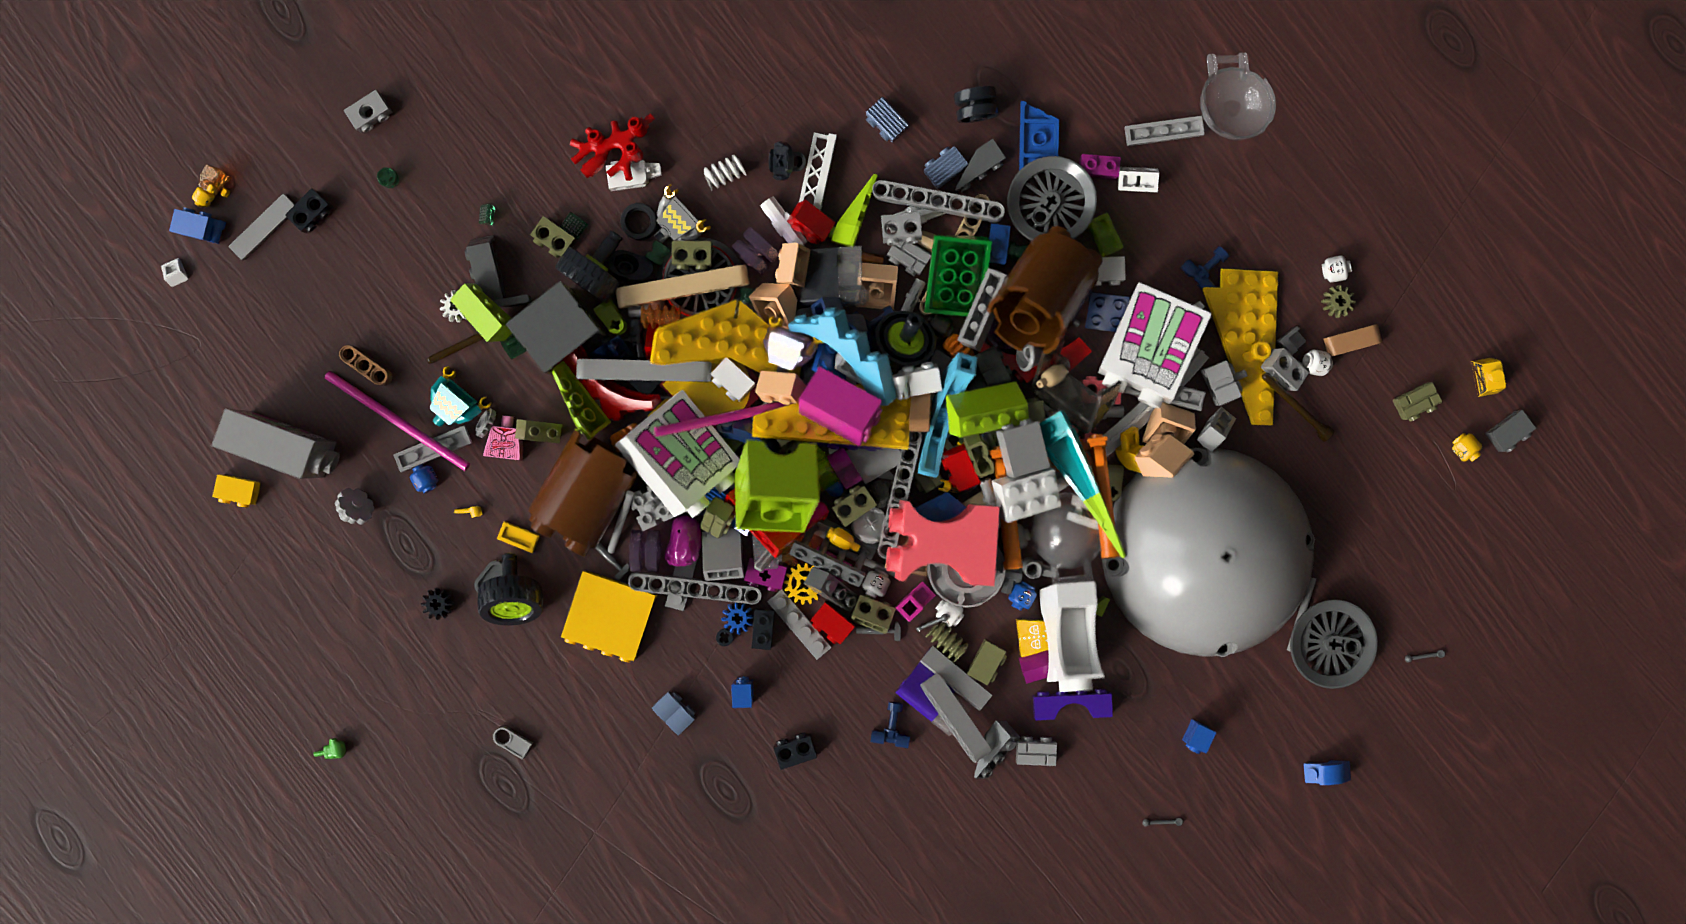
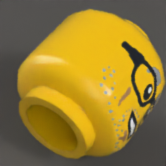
M1463 433L1452 442L1454 444L1452 450L1461 461L1465 462L1470 459L1473 462L1481 455L1479 451L1482 449V444L1473 434L1466 435Z

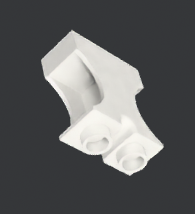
M1095 581L1055 584L1040 589L1041 614L1045 622L1049 649L1047 682L1059 681L1060 692L1091 690L1092 678L1104 677L1098 659L1095 640V614L1097 608Z

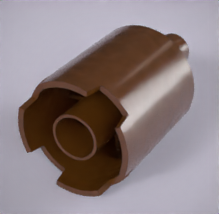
M1053 226L1048 233L1036 236L1030 242L988 306L987 312L991 313L993 311L999 322L995 333L1009 346L1021 352L1028 344L1045 347L1043 350L1045 354L1052 352L1058 346L1095 287L1099 278V268L1103 263L1101 255L1092 249H1086L1082 244L1072 239L1070 233L1061 226Z
M575 429L528 511L532 514L529 521L532 522L530 527L548 538H551L555 531L564 535L563 539L566 541L565 546L568 549L585 557L590 548L595 549L622 505L626 492L630 491L639 474L633 466L629 470L624 468L626 461L618 457L620 452H617L614 447L593 436L589 439L586 445L580 443L582 434L580 430Z

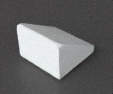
M179 258L161 266L164 280L171 287L188 280Z

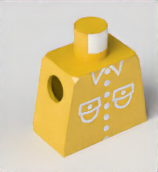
M1016 619L1021 657L1049 650L1044 620Z

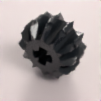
M439 587L435 588L434 591L428 590V595H423L422 597L426 602L421 603V606H426L427 608L423 610V613L430 612L428 615L429 619L433 618L434 615L436 620H440L441 616L444 619L447 618V612L452 613L453 611L449 606L454 605V602H449L448 600L452 598V594L445 596L447 590L443 589L440 592ZM434 602L441 603V606L434 605Z

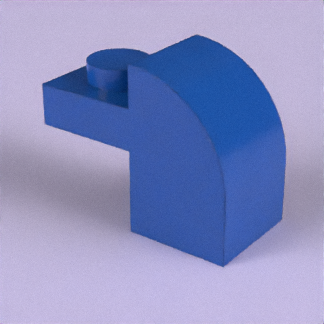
M1350 761L1304 763L1305 783H1320V785L1346 783L1351 780Z

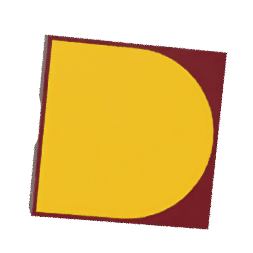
M729 357L727 358L755 383V387L741 402L737 399L735 401L731 400L725 394L727 390L723 386L718 388L712 381H663L660 384L671 397L683 390L705 417L750 408L761 399L755 392L759 378L749 367ZM725 358L702 360L695 362H712V373L715 370V368Z

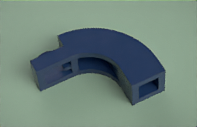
M751 418L721 423L716 427V431L722 438L739 440L745 444L747 440L763 441L772 453L779 455L776 439L752 437L753 419Z

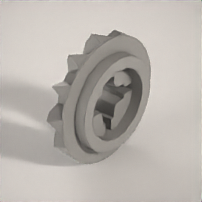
M490 408L482 414L476 426L477 436L482 438L488 433L495 420V410Z

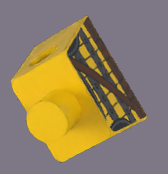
M1486 358L1471 361L1478 397L1497 394L1506 388L1501 360Z

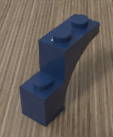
M821 297L811 305L814 316L822 315L828 308L844 310L840 297ZM846 314L849 331L866 332L870 352H872V340L863 314Z

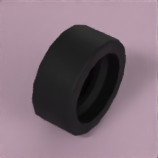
M634 203L627 206L622 212L620 219L622 230L634 240L650 238L658 227L656 213L646 204ZM644 211L649 215L650 226L645 232L636 233L629 228L628 218L633 212Z

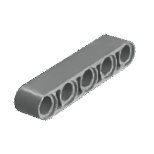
M936 673L921 684L923 692L969 758L976 763L990 753V746L942 677Z

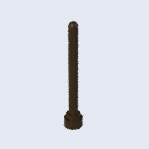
M477 333L429 356L427 362L433 364L484 338L480 333Z
M1268 373L1262 375V379L1317 430L1316 433L1323 442L1332 437L1335 431L1329 425H1322Z

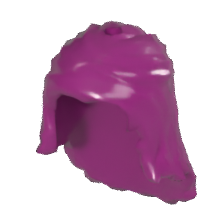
M688 515L678 516L673 520L670 541L665 550V560L669 565L685 567L697 561L699 549L702 548L700 523L697 519Z

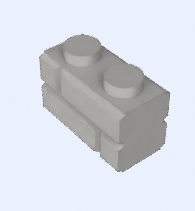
M907 241L892 245L887 254L890 257L888 261L896 266H899V264L906 267L905 271L912 276L916 274L920 276L931 258L929 252L916 244H908Z
M1021 736V739L1016 742V763L1018 765L1056 766L1057 743L1052 741V737H1041V740H1033L1032 736Z

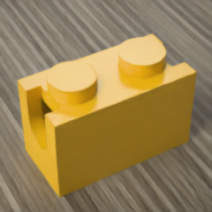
M217 474L212 497L219 498L218 502L230 504L233 501L238 502L237 506L249 508V505H256L261 482Z

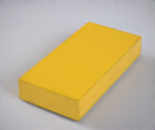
M504 521L497 539L533 553L540 535Z

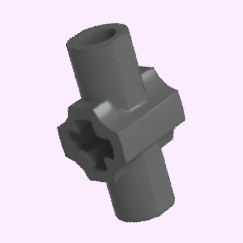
M1022 568L1005 571V578L1001 589L1002 593H1012L1015 584L1020 583L1022 580Z

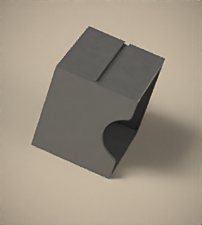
M561 281L506 323L522 346L528 349L526 351L541 370L549 375H553L551 370L557 366L559 361L583 342L590 341L593 344H598L602 341V337L608 336L573 289Z

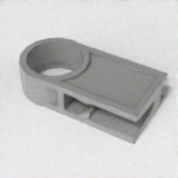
M507 726L498 728L493 734V740L498 746H501L520 759L526 756L533 742ZM504 729L509 732L510 739L507 743H501L497 739V732Z

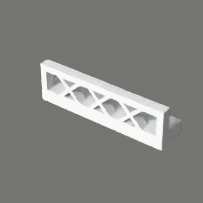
M814 132L799 202L803 201L805 196L812 193L815 198L813 205L821 211L837 136L830 133L829 135ZM817 138L827 140L826 148L822 151H819L816 147ZM820 156L823 161L822 167L815 170L812 166V160ZM816 175L819 179L818 185L811 189L808 184V178Z

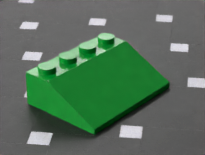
M934 235L924 308L925 313L968 316L989 268L992 241L988 237Z

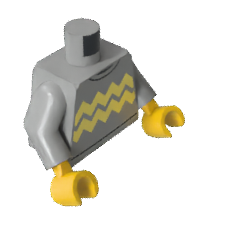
M672 184L664 189L665 194L659 203L656 214V221L662 228L654 236L661 244L669 236L674 241H695L703 232L710 230L711 227H704L703 223L706 219L698 221L676 197L673 198L679 190L676 189L674 192H671L670 187Z

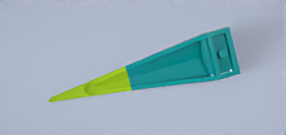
M1060 411L1039 423L1047 457L1086 505L1122 558H1126L1076 429L1072 427L1065 411Z

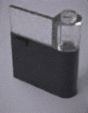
M862 247L810 249L805 287L794 286V294L797 298L796 308L811 307L821 297H840L842 306L865 305L866 301H869V291L865 290V287L862 285Z

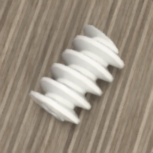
M732 155V161L725 158V165L718 161V168L711 164V171L707 167L704 168V175L711 191H713V184L716 188H720V181L726 185V178L733 182V175L739 179L740 172H742L746 176L740 159L735 155Z

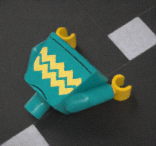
M449 366L444 367V375L440 376L431 387L432 403L430 409L436 414L433 422L439 427H442L445 422L448 425H452L453 423L462 424L471 421L482 412L483 408L488 409L491 406V403L487 406L482 405V401L487 397H482L479 402L480 404L475 405L477 401L451 380L456 376V371L453 370L450 375H447V371L450 369Z

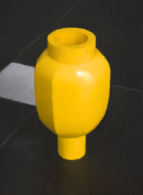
M830 527L826 534L830 543L840 549H852L857 552L860 548V545L854 542L853 536L842 528Z

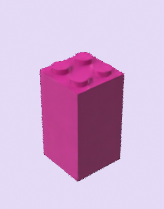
M819 367L799 398L798 413L860 447L863 441H868L872 433V426L876 427L881 419L880 414L883 409L880 408L882 400Z

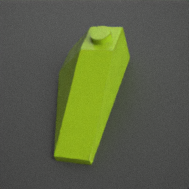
M873 174L839 219L836 227H832L829 235L832 238L831 243L851 250L854 249L873 193L872 187L877 181V174Z
M564 361L551 370L571 417L586 440L591 439L611 423Z

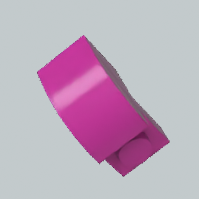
M922 581L895 608L910 622L936 595Z

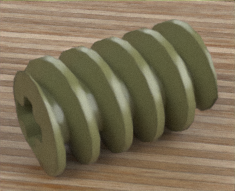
M938 622L925 637L927 638L932 635L931 642L939 641L937 648L944 646L942 653L944 654L949 651L948 658L950 659L955 656V662L966 651L969 644L967 642L961 644L963 641L962 637L956 639V632L950 634L951 627L944 629L946 623Z

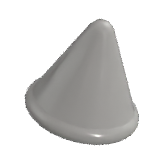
M1029 344L1022 352L1019 350L1016 352L1018 367L1025 372L1050 357V354H1045L1042 348Z

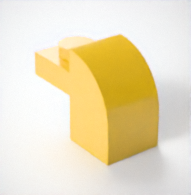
M1131 426L1120 433L1121 445L1115 451L1122 465L1129 470L1141 473L1134 457L1144 446L1139 445L1138 427Z

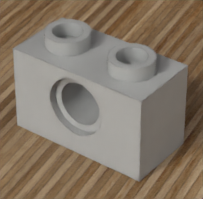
M374 90L344 110L354 128L360 133L370 131L374 124L386 121L390 117L389 115L393 113L382 94L377 90ZM373 109V114L370 117H366L367 110Z

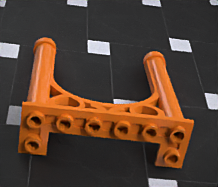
M1102 434L1091 435L1087 442H1083L1082 439H1080L1084 452H1090L1091 454L1090 457L1085 453L1090 467L1092 466L1094 477L1115 527L1106 455L1107 437H1103ZM1000 446L993 447V450L989 451V455L994 463L995 479L1007 476ZM1048 458L1049 464L1051 463L1053 465L1050 467L1055 469V472H1060L1052 463V461ZM1000 518L1005 559L1003 561L1004 570L1023 568L1017 520L1006 522ZM1098 524L1101 559L1121 557Z

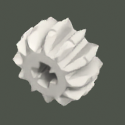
M452 290L451 295L445 293L447 300H440L441 303L445 304V306L440 307V310L445 311L443 317H449L450 322L456 319L460 323L461 316L465 320L467 319L459 310L454 309L455 305L450 299L456 291Z

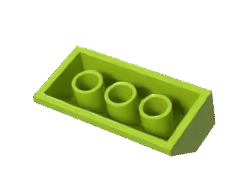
M1015 381L946 395L949 434L958 437L1002 429V426L1008 424L1017 426L1020 425V421L1029 419L1028 403Z

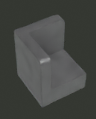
M1298 326L1290 329L1276 341L1281 348L1289 350L1291 355L1297 352V349L1306 342L1298 332L1300 329Z

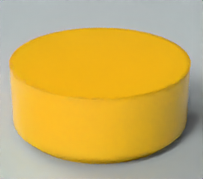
M1266 341L1253 343L1251 346L1252 357L1256 360L1267 359L1271 355L1270 344Z

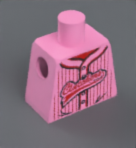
M502 416L501 427H491L483 456L523 460L522 439H515L514 417Z

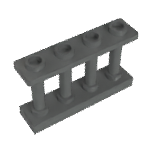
M821 519L806 531L801 542L795 540L789 554L859 587L866 574L861 571L865 559L872 560L879 544L860 541L853 531L827 519L824 521ZM830 527L844 529L853 536L854 542L860 545L857 552L848 549L859 555L854 567L843 562L848 550L840 549L836 559L826 554L830 545L826 534ZM813 534L824 538L819 551L808 546Z

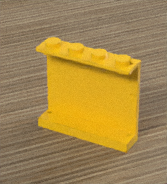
M586 570L582 571L561 637L565 638L567 643L576 645V642L583 644V648L594 651V649L601 650V654L612 657V655L619 656V660L630 663L635 661L657 594L635 591L630 588L629 584Z

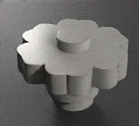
M351 488L342 490L335 501L336 511L344 522H349L350 524L357 522L362 525L372 517L371 513L374 511L373 501L367 499V494L358 488L354 489V491Z

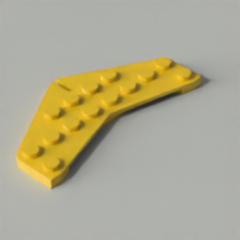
M733 300L659 327L655 331L650 363L668 365L729 357L759 373L761 371L785 373L781 372L780 368L781 364L789 367L787 373L797 374L800 377L802 359L797 355L793 357L791 352L786 354L784 350L780 352L778 348L773 349L770 342L766 340L771 327L742 301H738L734 318L737 300ZM776 331L774 332V336L771 340L774 345H776L777 342H779L780 346L785 344L787 349L792 347L793 351L797 350L794 349L792 345L787 346L786 343L781 344L778 340V336H780L782 340L784 338ZM769 347H771L772 351L777 350L779 354L784 352L785 356L791 355L792 359L797 357L795 363H791V361L784 360L781 357L778 358L776 354L771 355Z

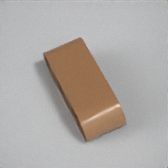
M1378 324L1323 339L1326 351L1331 357L1383 343Z
M344 346L340 349V359L374 384L386 386L392 381L391 372L354 346ZM352 349L354 356L349 360L347 352ZM368 361L369 369L364 371L362 364ZM380 372L385 374V379L382 382L378 380Z
M933 392L911 396L909 431L930 432Z

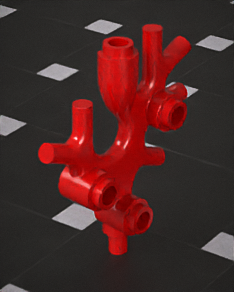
M651 113L644 119L642 117H632L628 121L629 129L625 131L620 130L618 121H612L610 123L612 134L608 138H605L599 130H593L591 127H588L585 130V133L588 135L587 143L574 138L571 139L570 145L579 149V152L571 160L576 165L590 152H595V156L583 164V168L580 169L588 179L590 176L592 178L604 167L610 150L619 148L622 151L621 159L606 173L612 178L617 172L623 171L625 180L631 181L633 179L631 172L632 162L637 163L643 158V151L633 141L635 138H642L646 135L649 128L648 125L655 118Z

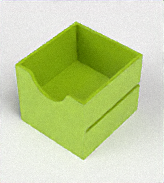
M747 440L734 474L735 499H737L735 502L736 529L804 533L819 501L816 444L800 443L794 453L780 456L772 453L763 441Z

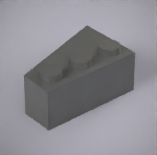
M494 235L472 239L467 245V249H465L466 260H470L471 268H469L471 279H475V283L491 300L504 298V283L497 263V259H499L498 253H495L492 241H495Z

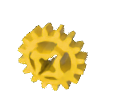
M799 563L797 564L798 569L790 568L792 574L786 573L789 580H784V583L788 584V587L784 590L791 592L788 597L794 596L795 603L801 600V604L804 605L805 600H808L809 604H812V598L815 600L819 599L817 593L805 586L798 589L802 583L800 580L803 579L805 581L807 578L800 571L810 572L812 567L809 568L808 563L801 567ZM793 577L797 580V585L792 588ZM800 592H807L809 596H800L798 594Z

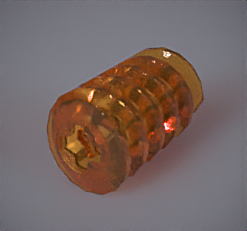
M641 304V323L645 329L648 328L649 323L652 329H655L657 323L661 327L664 324L681 319V306L676 310L675 305H672L671 309L668 310L667 305H664L663 310H661L659 304H657L655 310H653L651 304H649L647 310H645L644 305Z

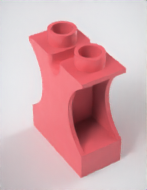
M900 500L899 508L890 509L889 531L908 535L909 542L906 545H897V548L888 547L886 557L887 571H895V578L905 581L919 567L932 563H942L955 569L963 581L970 585L994 586L999 507L968 504L954 518L945 521H929L919 515L909 501Z

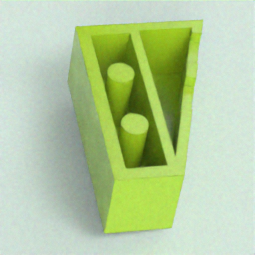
M464 283L450 299L487 342L505 341L512 334L506 325L512 318L492 301L477 284Z

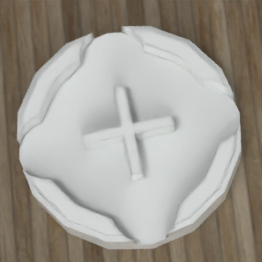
M874 507L853 521L851 529L854 535L865 543L874 544L880 542L885 521L884 512ZM889 526L885 530L886 534L889 531Z

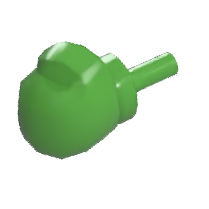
M332 738L329 740V745H325L322 751L314 752V756L324 755L325 759L343 758L346 754V747L343 741Z

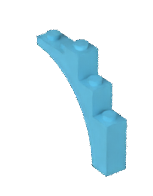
M828 308L822 315L812 317L799 315L788 324L790 332L813 336L840 353L854 369L866 392L882 400L881 406H887L897 398L887 354L870 352L866 332L849 331L845 310Z
M958 352L943 371L942 391H938L932 399L930 432H921L922 446L918 467L919 474L934 478L939 475L943 449L949 431L946 395L965 391L975 375L977 357Z

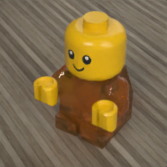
M206 164L200 173L199 187L196 188L192 195L195 205L198 207H209L218 192H221L220 194L227 198L230 190L226 189L224 184L229 182L231 177L219 168Z

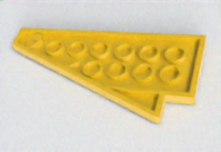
M1221 269L1220 288L1204 287L1203 292L1229 363L1232 364L1235 373L1244 369L1247 372V377L1238 381L1243 390L1240 394L1251 424L1273 425L1274 389L1262 379V375L1266 372L1260 367L1265 360L1254 359L1251 355V346L1257 341H1266L1270 344L1271 350L1275 349L1278 272Z
M856 384V385H854V386H856V387H858V388H860L861 390H863V391L866 392V390H865V388H864L863 385H861V384ZM902 395L903 400L896 398L887 406H881L880 408L883 409L880 414L881 419L876 427L872 426V433L868 441H863L861 446L908 450L911 396L905 399ZM799 403L754 415L752 437L856 445L799 414Z

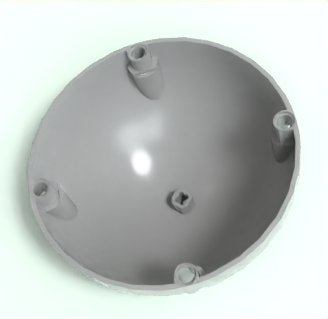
M1205 447L1190 448L1193 452L1199 453V460L1194 462L1190 458L1174 477H1152L1137 473L1122 489L1120 498L1113 504L1116 532L1126 558L1102 559L1103 570L1108 588L1116 605L1127 620L1143 635L1161 646L1180 653L1196 656L1225 657L1262 643L1279 631L1294 615L1304 599L1311 580L1315 538L1301 501L1289 484L1273 469L1257 459L1237 451L1220 448L1210 451ZM1224 551L1225 553L1229 554V557L1226 558V561L1224 559H1221V555H1224ZM1115 559L1117 567L1110 570L1108 563L1110 560ZM1225 644V649L1222 652H1218V649Z

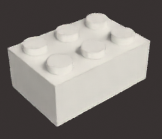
M1051 467L1014 478L1005 476L992 480L996 506L999 507V518L1006 522H1012L1061 507L1055 469Z

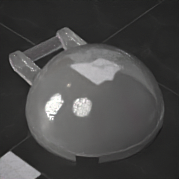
M1241 52L1239 55L1222 56L1208 54L1207 67L1209 78L1205 82L1200 96L1201 112L1206 124L1213 132L1230 140H1246L1263 133L1269 123L1273 121L1276 110L1275 95L1267 79H1262L1255 72H1250L1246 52ZM1239 63V68L1229 67L1218 70L1217 64Z
M1060 493L1061 507L1033 515L1030 525L1032 544L1038 555L1050 564L1053 585L1093 582L1091 561L1101 551L1098 522L1076 493ZM1084 566L1085 575L1059 577L1058 568L1073 569Z

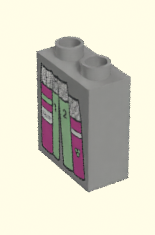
M225 409L212 443L213 447L300 479L324 478L325 473L332 474L338 465L340 454L334 451L337 442L248 410Z

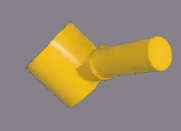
M480 506L454 510L455 513H471L472 518L483 515Z

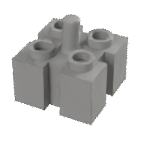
M1226 360L1200 370L1215 406H1220L1242 397L1240 392L1243 390L1238 380L1247 377L1245 369L1235 373L1232 364H1228Z
M647 486L648 491L644 487L634 492L630 505L632 510L638 509L640 515L636 518L642 531L662 522L660 518L664 522L674 517L649 486Z

